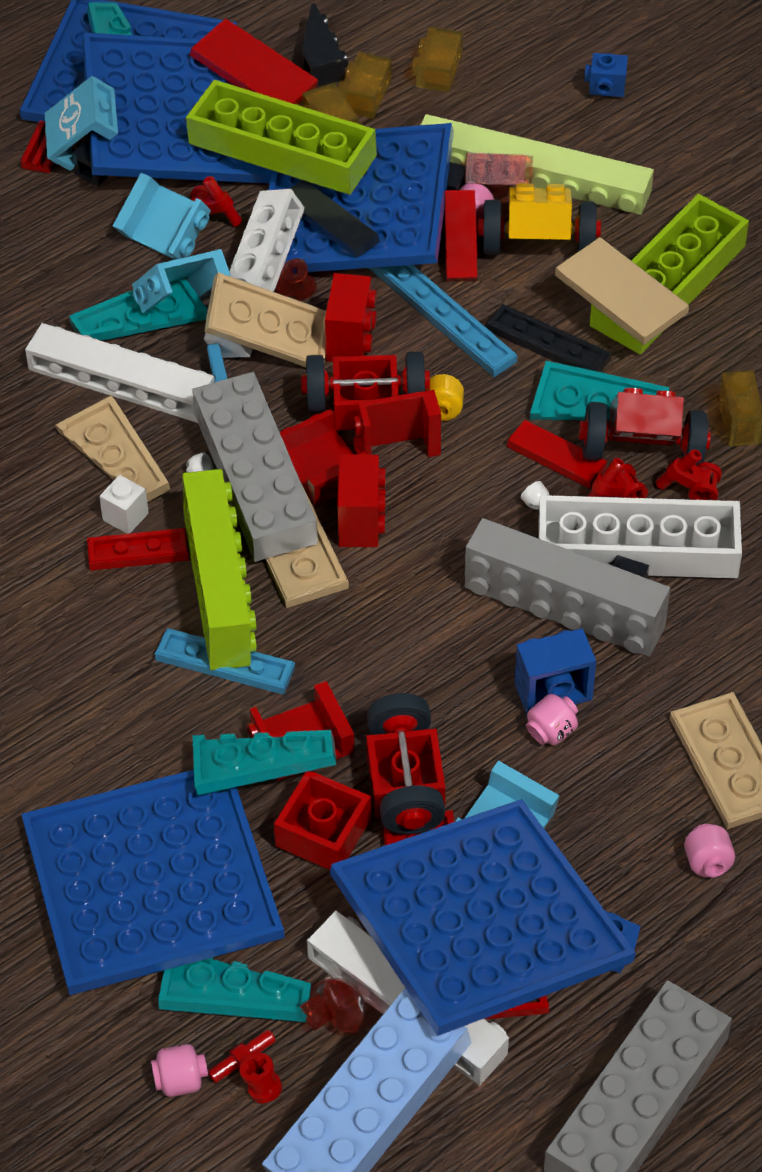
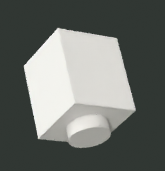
M121 475L99 496L103 521L127 534L131 533L149 513L146 489Z

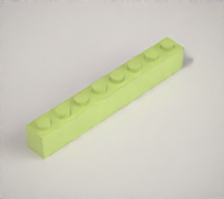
M427 114L421 125L452 123L454 134L450 162L467 166L469 173L512 184L530 183L534 185V188H546L548 184L565 185V188L571 189V198L592 201L598 205L642 215L652 191L654 169Z

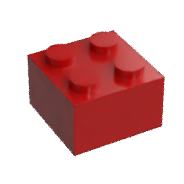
M334 273L325 316L326 362H333V357L365 356V353H371L373 335L369 334V332L375 330L377 322V311H372L376 306L377 290H371V276Z
M339 454V547H378L379 534H385L386 489L379 488H385L386 468H379V455Z
M313 771L305 772L274 823L275 846L330 870L331 864L349 858L371 820V796Z

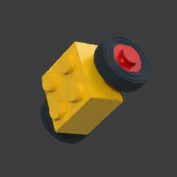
M530 183L516 184V187H510L509 222H506V225L501 214L500 200H485L484 218H478V236H483V252L486 255H498L504 231H506V234H509L510 239L571 240V235L574 232V238L577 241V252L601 237V220H596V203L592 201L580 202L578 216L573 226V223H571L572 199L570 188H565V185L548 184L546 188H534V185Z

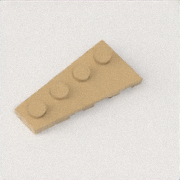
M112 395L56 424L58 432L113 480L121 475L145 488L147 502L171 490L169 482Z

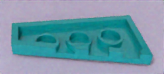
M182 278L169 281L173 293L148 312L142 313L140 305L134 299L133 290L69 315L70 325L77 334L87 335L93 339L103 341L205 320L208 309L187 279Z
M331 730L286 732L283 737H272L269 733H255L254 738L238 739L235 734H221L220 739L206 740L204 735H192L194 784L198 795L337 765L335 743Z
M211 957L164 970L158 1003L159 1009L307 1022L311 983L267 970L264 973H258L249 970L247 964L233 961L231 965L214 960Z

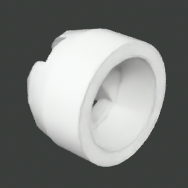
M204 452L192 456L186 464L187 473L214 470L210 457Z
M537 481L523 491L521 499L531 509L539 510L540 495L549 496V492L541 481Z

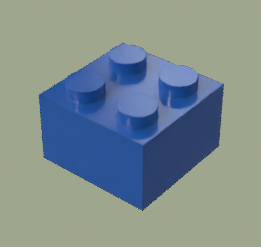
M583 628L573 631L565 630L556 635L540 639L532 638L517 644L514 684L526 715L533 706L548 694H555L561 698L567 696L574 704L593 700L596 659Z

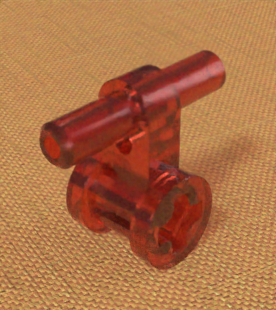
M295 258L284 264L281 276H279L274 290L275 293L286 297L292 295L293 298L302 300L310 297L316 291L317 284L314 278L308 275V266L305 261ZM293 268H295L296 271H297V274H296V275L294 274V272H293V270H292ZM301 283L303 284V286H304V288H305L304 290H302L301 287H300V284H301Z

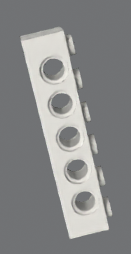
M291 189L259 192L229 271L231 277L274 292L305 209ZM206 333L204 337L208 345L219 343L222 358L250 357L253 350L252 348Z

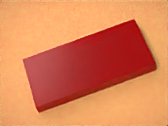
M226 18L197 42L190 51L191 57L233 85L295 105L300 103L317 87L318 79Z

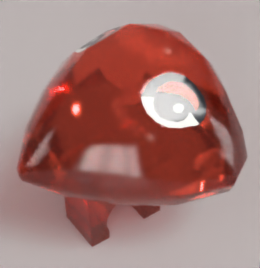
M328 977L319 982L315 996L302 1004L300 1008L307 1016L305 1019L314 1031L331 1021L340 1033L354 1034L362 1027L366 1001L356 985L342 978Z

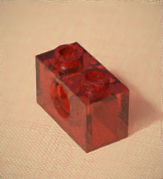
M467 152L465 183L495 185L532 184L533 156Z

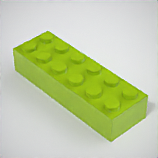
M217 80L212 81L186 116L188 140L191 145L351 195L377 156L376 129Z
M698 193L640 251L632 262L689 305L746 246L749 220ZM591 304L590 327L640 355L660 335L658 334L643 345Z
M222 469L182 473L184 521L210 671L223 667L237 668L250 666L251 652H256L254 633L256 630V617L254 610H250V606L247 605L251 604L249 583L245 584V579H242L247 577L245 558H241L240 553H237L242 552L240 532H236L235 528H233L237 526L236 509L231 507L230 503L228 504V502L232 501L231 483L224 482Z

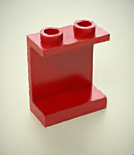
M435 390L358 402V416H353L354 430L356 436H358L354 437L356 454L365 452L367 455H371L372 446L423 438L428 457L441 455L442 414Z
M329 409L321 414H315L308 420L295 426L287 427L280 432L299 480L315 507L338 496L339 454H354L335 430V413L332 409Z
M327 681L314 685L315 701L264 720L257 707L250 708L251 723L247 724L250 738H254L255 733H269L272 737H283L286 732L331 730L335 743L336 760L355 753L354 732ZM296 774L289 775V776H284V777H279V778H276V779H277V781H280V780L286 779V778H288V777L294 776V775H296Z

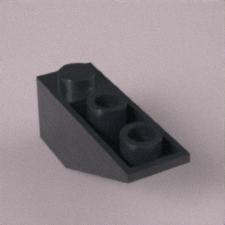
M311 4L302 47L303 70L318 79L316 87L318 88L344 81L348 59L345 51H340L336 34L330 32L326 15L319 12L316 4Z

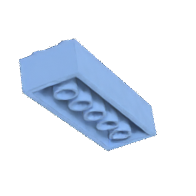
M404 988L262 1163L265 1171L369 1172L471 1045L468 1028L463 1026L437 1036L406 988Z

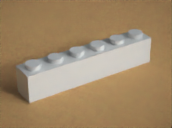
M41 323L25 349L28 369L30 371L197 423L198 421L194 414L192 388L215 382L214 376L204 371L190 369L175 362L164 361L145 353H138L116 344H109L87 335H80L64 330L61 327H54Z
M335 911L307 940L308 959L338 981L349 982L352 985L349 988L351 991L361 996L382 1014L387 1011L404 990V985L373 938L363 931L362 926L352 917L346 918ZM485 1019L465 1026L468 1028L471 1045L453 1066L479 1086L508 1055L509 1037L504 1029L497 1023H489Z

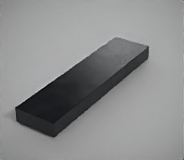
M302 180L290 188L305 208L302 218L355 258L380 242L379 236L375 231L307 181Z
M504 304L499 307L487 322V329L493 334L556 363L601 372L611 358V352Z

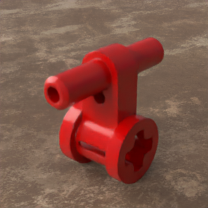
M208 176L204 179V186L199 185L193 188L190 194L191 200L195 201L196 198L201 200L211 210L209 214L223 212L233 227H237L242 223V218L233 207L234 201L227 191H222L213 176Z
M692 449L683 458H676L667 466V471L656 479V485L659 489L665 490L676 481L689 488L690 500H718L719 491L716 487L721 481L722 470L719 466L710 462L695 465L701 460L702 456L698 450Z
M614 458L605 472L600 473L594 480L592 491L587 497L646 498L648 489L644 483L637 480L635 477L636 471L631 464H624L621 459Z
M266 1030L246 1045L240 1043L229 1051L230 1056L208 1070V1076L214 1083H218L239 1068L242 1079L248 1084V1092L252 1100L261 1104L272 1102L281 1094L283 1085L280 1077L274 1073L275 1067L270 1056L260 1052L275 1043V1036L270 1030Z

